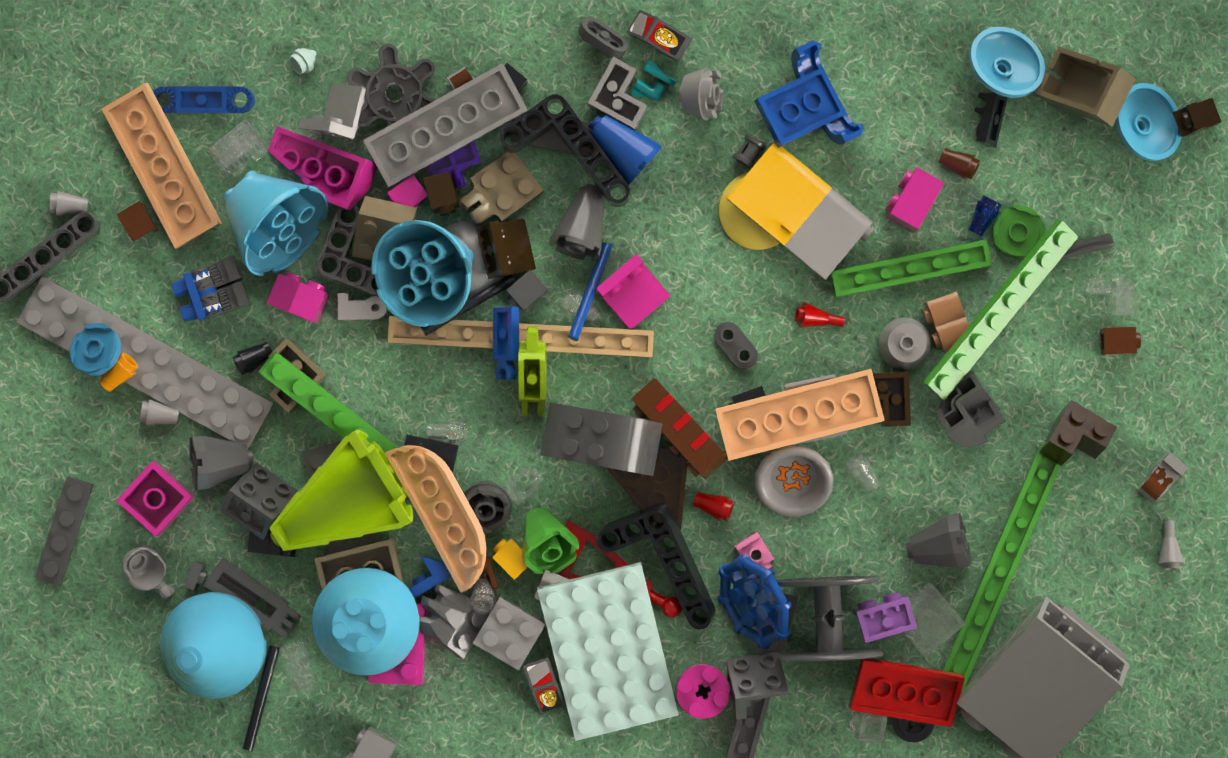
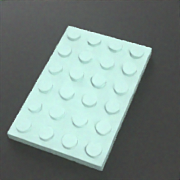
M641 562L537 588L575 741L679 715Z

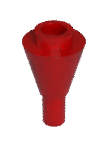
M803 302L802 306H798L795 312V322H798L799 328L826 325L843 327L845 323V317L831 315L806 302Z

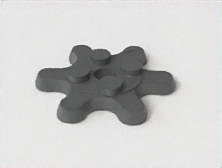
M384 44L378 52L380 65L376 71L366 72L360 68L350 70L347 75L348 83L352 86L366 88V99L361 108L358 126L366 127L376 119H383L390 126L435 101L436 99L427 97L422 89L424 81L435 72L434 63L429 59H421L414 66L405 67L399 62L397 48L392 44ZM397 86L401 90L400 99L391 101L386 95L388 87Z

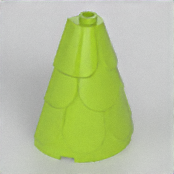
M355 430L345 436L324 464L318 467L303 489L295 493L270 526V535L273 542L280 546L283 551L327 545L330 541L400 529L413 521L412 506L410 504L406 505L405 498L408 496L382 448L376 441L370 443L366 440L368 438L367 433L362 430Z

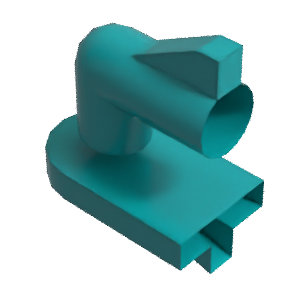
M651 59L644 68L645 71L675 86L677 80L665 74ZM638 79L630 95L648 97L658 101L667 86L657 80L653 87Z

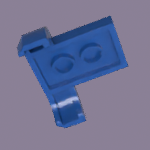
M813 40L797 47L792 52V67L797 80L769 92L754 101L778 148L821 127L826 135L839 145L860 136L863 131L864 125L862 123L855 124L847 115L820 62L819 51L822 45Z

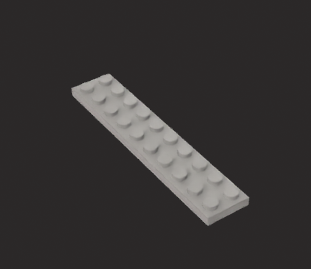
M43 276L17 320L18 324L69 352L73 338L77 333L80 334L85 330L83 328L87 325L101 323L109 326L120 338V355L122 353L128 354L138 365V368L135 370L136 374L126 380L125 383L163 404L179 410L181 414L230 441L245 444L247 450L250 449L274 403Z

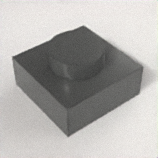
M198 561L192 562L184 587L196 590L198 585H204L208 571L204 570L206 564Z

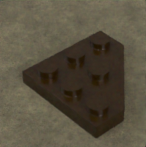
M658 447L653 476L607 468L640 510L655 504H665L671 509L681 530L687 467L685 465L688 463L683 455L677 458L669 448ZM653 514V519L657 523H664L661 515Z

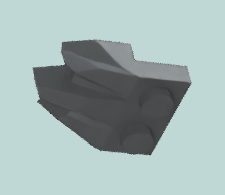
M437 584L435 588L436 599L422 595L420 605L428 614L425 617H420L419 627L421 633L434 643L441 644L457 658L464 659L487 620L489 613L467 596Z

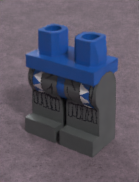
M233 255L214 264L183 274V279L171 284L176 298L190 294L192 303L180 307L184 321L196 319L203 321L251 306L245 285L240 281L242 277ZM231 284V286H228V287H225V288H222V289H219V290H218V288H221V287H224V286H226V285Z

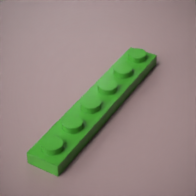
M987 240L834 270L831 272L835 297H841L992 266Z
M275 351L259 370L261 375L344 438L355 430H362L368 434L366 440L370 443L376 441L385 453L398 448L396 444Z

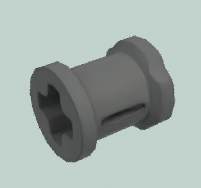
M746 134L744 144L738 153H734L732 157L739 163L752 169L757 155L766 146L759 140Z

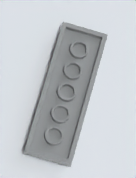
M502 63L364 139L363 142L386 184L390 187L527 112L528 108Z

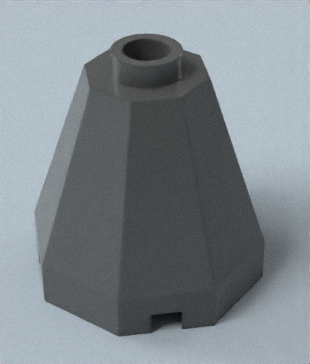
M207 436L189 438V455L193 465L191 474L195 490L214 487L248 472L249 466L253 465L252 450H247L245 444Z
M961 513L948 515L911 536L910 543H906L909 559L913 558L917 564L963 568L972 565L970 546L966 540V528Z

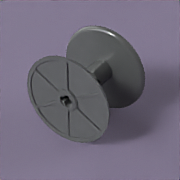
M836 576L776 580L780 587H814L815 616L811 619L815 621L817 650L781 653L778 655L777 660L835 661L884 656L883 652L879 649H843L842 620L846 616L842 615L840 585L875 583L880 580V576Z

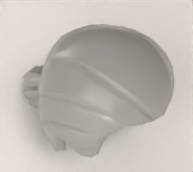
M140 546L130 550L125 555L122 562V572L130 585L140 591L155 589L165 601L175 593L173 587L165 584L163 580L166 573V564L156 550L147 546Z

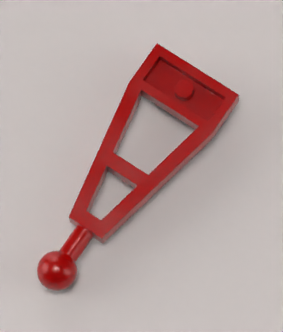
M569 520L567 521L565 526L577 537L579 549L575 551L577 555L576 560L555 574L568 579L582 577L570 572L587 540L616 563L615 568L629 565L614 551H602L597 545V537L591 532ZM645 578L650 601L661 607L666 617L675 618L679 616L682 612V607L678 598H665L652 591L653 584Z

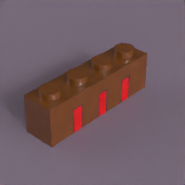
M655 377L631 398L636 404L633 410L641 419L648 417L650 421L663 424L660 439L665 436L671 442L668 448L677 458L683 455L689 462L685 466L695 477L700 474L706 480L728 460L723 450Z

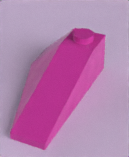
M278 126L275 129L268 149L283 165L298 175L306 185L314 186L323 192L329 203L348 210L371 188L378 168L373 161Z

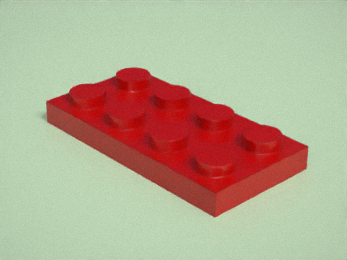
M873 658L861 659L848 707L853 711L952 727L965 677L958 673Z

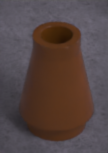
M945 148L939 163L944 164L964 180L966 178L972 180L979 167L980 160L975 158L976 155Z

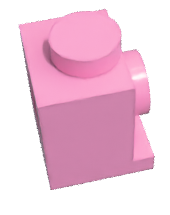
M755 532L734 546L740 555H749L752 561L766 569L772 567L770 562L774 560V557L758 532ZM759 550L761 552L760 559L753 560L751 557L752 551Z

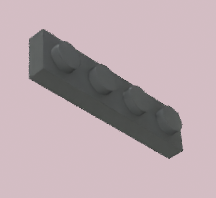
M67 476L35 578L59 586L62 585L94 484Z

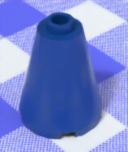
M607 114L603 118L598 115L588 126L592 129L590 132L592 137L628 185L662 148L658 142Z

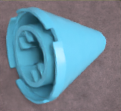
M207 592L192 596L174 608L163 626L160 649L164 666L171 678L181 688L193 695L209 699L232 696L252 683L263 666L267 644L260 626L262 623L252 608L235 596L220 592Z

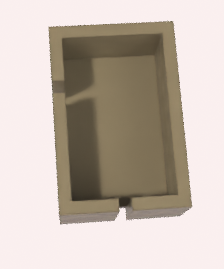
M1059 46L1048 68L1065 79V81L1062 83L1051 74L1045 73L1036 95L1052 106L1113 127L1136 79L1119 66L1104 61L1100 62L1098 59Z

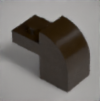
M1213 98L1198 103H1191L1180 110L1172 112L1181 137L1192 135L1221 123Z

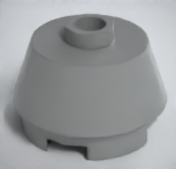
M706 67L684 76L679 89V98L685 113L703 120L717 118L716 111L722 110L724 101V90H720L718 79L722 78L719 70H711Z
M904 317L891 321L884 327L879 337L881 356L887 364L899 370H912L919 367L927 360L931 352L932 342L927 328L921 322L912 318Z

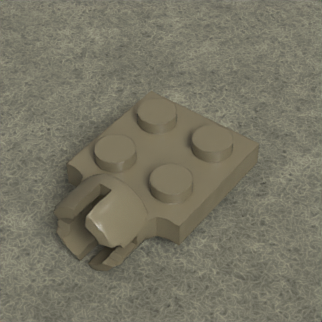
M506 152L470 178L469 181L473 185V190L462 197L459 204L464 214L475 206L478 207L468 217L475 225L481 224L492 216H495L501 223L543 193L544 190L516 153Z

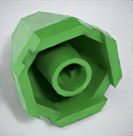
M535 508L526 514L522 558L526 566L536 574H544L543 570H550V573H558L576 560L577 555L575 551L579 549L577 537L547 508Z

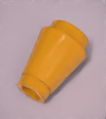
M122 353L115 365L104 373L99 383L104 389L111 392L135 375L138 365L131 356Z

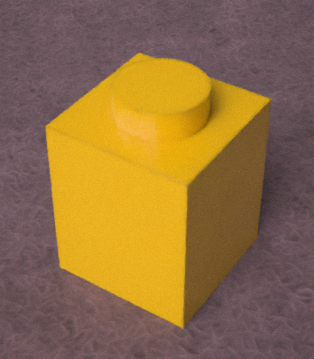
M503 538L492 549L496 553L492 558L514 580L528 567L522 558V548L512 538L508 542Z

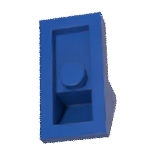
M422 556L432 576L428 577L424 573L412 580L414 586L409 588L414 598L451 577L444 561Z

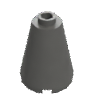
M586 184V187L579 188L550 237L549 245L556 244V251L584 260L585 255L592 256L591 261L600 258L605 197L596 185Z

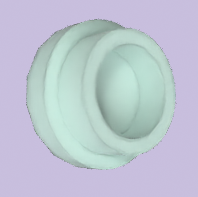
M298 48L289 57L290 65L296 73L300 75L303 73L307 74L314 68L317 53L314 50Z

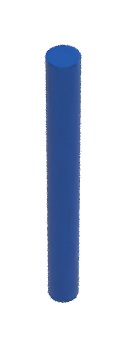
M602 243L600 258L595 262L568 338L573 341H578L595 296L596 288L599 285L612 249V245L609 243Z

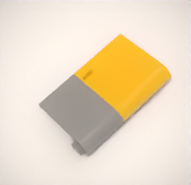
M775 142L727 197L730 203L823 280H826L859 239L865 241L874 230L870 226L873 223L872 220L785 148H778Z

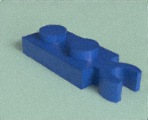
M519 307L493 308V361H498L495 376L496 379L500 380L516 379L517 370L514 366V361L518 360Z

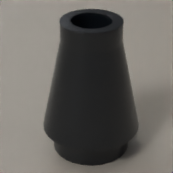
M264 342L237 351V355L232 358L242 375L246 373L250 375L269 358L268 356L272 353V350L268 343Z

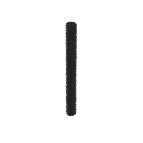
M508 275L467 299L462 309L450 320L442 324L420 327L425 336L429 335L509 288L516 282L513 275Z
M270 645L243 745L245 750L253 751L280 649L276 646Z

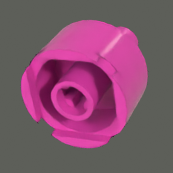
M698 663L689 666L682 672L677 681L676 695L680 706L686 713L695 718L705 719L716 716L726 707L729 701L730 687L721 670L710 664ZM703 684L704 687H710V690L707 691L708 696L704 698L701 694L696 695L695 693L699 690L698 685Z

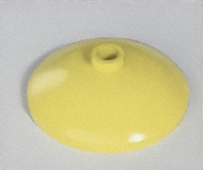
M744 173L732 180L721 196L719 203L721 225L730 239L744 248L765 250L775 247L780 243L727 200V197L747 175V173Z

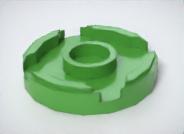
M1019 205L1006 208L998 214L992 227L994 244L1001 253L1012 258L1026 257L1045 234L1044 223L1038 213L1029 207Z

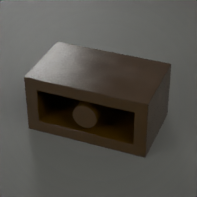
M450 172L423 178L433 212L439 213L440 216L456 213L455 208L460 207Z

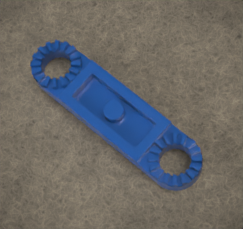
M241 86L158 87L153 92L157 100L164 92L170 95L171 103L167 107H161L164 113H247L255 104L253 92L249 88ZM243 92L248 100L246 105L240 108L235 104V96Z

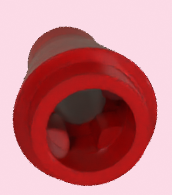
M698 491L693 506L718 521H728L734 507V501L729 500L728 496L706 494Z

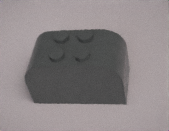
M549 403L540 455L653 476L663 424L630 416Z

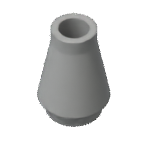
M61 191L51 193L49 214H56V217L75 215L82 212L87 213L88 198L78 197Z
M150 399L149 402L142 401L139 422H144L145 425H177L179 410Z

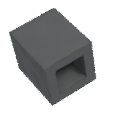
M529 270L506 290L510 295L506 299L513 307H521L525 312L548 289Z

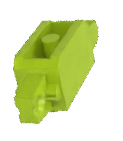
M527 326V341H520L519 402H522V416H528L530 412L528 402H538V416H545L547 343L545 341H538V327Z

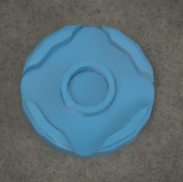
M101 323L89 324L83 328L85 330L80 334L77 333L73 338L70 346V359L83 374L98 376L109 371L118 361L121 352V341L118 334L109 326Z

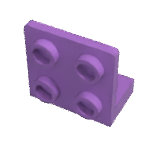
M895 592L883 596L884 601L875 603L873 599L858 603V609H854L853 612L858 617L865 643L917 628L907 596H901V593Z

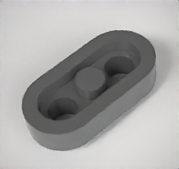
M587 17L583 19L578 28V33L585 42L591 44L609 58H622L628 49V42L622 35L596 18Z
M724 322L716 328L714 334L715 341L732 363L740 369L751 368L757 361L758 353L740 328L732 322ZM730 330L733 333V338L731 340L724 339V331ZM741 351L749 353L750 357L747 361L740 359Z

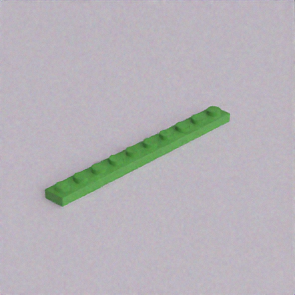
M1039 445L942 671L962 674L965 677L962 691L967 684L1061 467L1039 453L1042 445Z

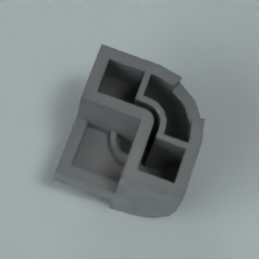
M973 370L962 378L949 396L940 402L939 409H936L938 417L947 433L961 447L972 448L988 442L985 435L1006 421L997 403Z

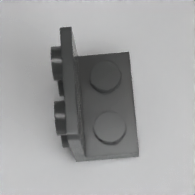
M255 463L229 490L220 511L264 540L270 533V526L298 490L258 463Z
M779 652L726 659L727 681L730 687L736 720L747 719L746 708L751 707L750 700L788 694L782 663L780 660H777Z

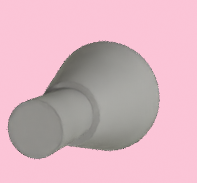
M1163 521L1164 538L1158 565L1163 566V570H1178L1179 565L1185 563L1177 538H1175L1174 521Z

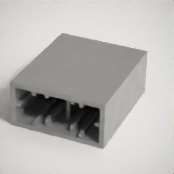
M1046 596L970 677L957 704L961 707V714L964 720L971 727L978 731L988 729L1003 741L1002 747L1010 758H1054L1122 688L1130 664Z

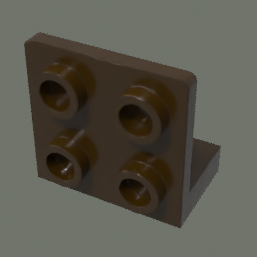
M523 218L501 223L499 221L490 222L476 228L488 279L536 269L526 223Z

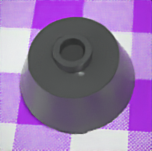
M488 480L479 481L464 492L482 527L483 533H491L492 530L505 525L512 512V502L506 491L497 483Z

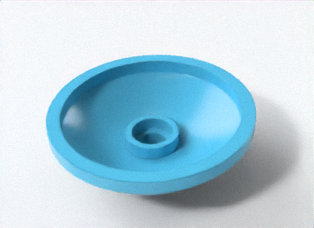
M992 27L978 34L971 44L969 51L971 68L978 80L994 93L1010 98L1024 97L1033 93L1043 81L1045 63L1042 54L1037 46L1021 32L1007 27Z
M1139 83L1133 85L1115 121L1118 133L1126 147L1144 160L1159 161L1172 155L1181 141V135L1172 112L1178 109L1171 97L1161 88L1152 84Z

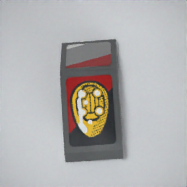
M639 10L627 30L630 36L651 45L659 53L678 62L692 41V38L658 17Z
M549 657L523 665L540 714L566 706Z

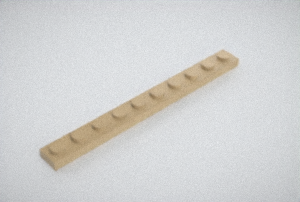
M389 316L388 343L493 349V322L453 320L425 336L420 326L408 324L396 316ZM519 323V346L520 341H527V326L538 327V341H545L547 343V352L653 357L654 331L583 327L578 341H573L568 338L572 326Z

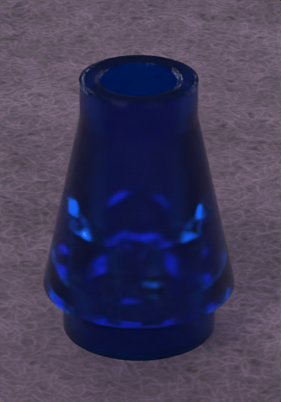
M983 195L981 200H977L971 225L968 229L983 236L987 228L1001 213L999 210L1002 204Z

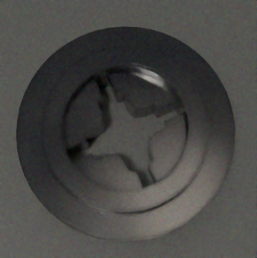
M892 717L895 733L907 742L914 743L926 739L934 728V724L920 722L923 727L913 725L912 728L906 731L909 722L905 719Z

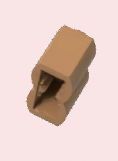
M957 292L925 302V309H922L926 323H931L934 334H931L934 347L936 349L940 348L942 353L949 351L969 327Z

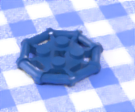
M745 554L739 555L736 560L729 564L721 565L718 571L720 575V595L717 598L719 604L724 606L734 625L733 630L737 634L741 633L756 642L758 647L762 649L769 648L771 644L779 640L787 639L790 635V629L788 628L789 608L792 605L790 600L786 599L774 577L775 572L752 561L750 556ZM742 570L744 577H742L737 571ZM769 624H770V625L773 627V629H774V631L771 632V633H770L769 626H768Z

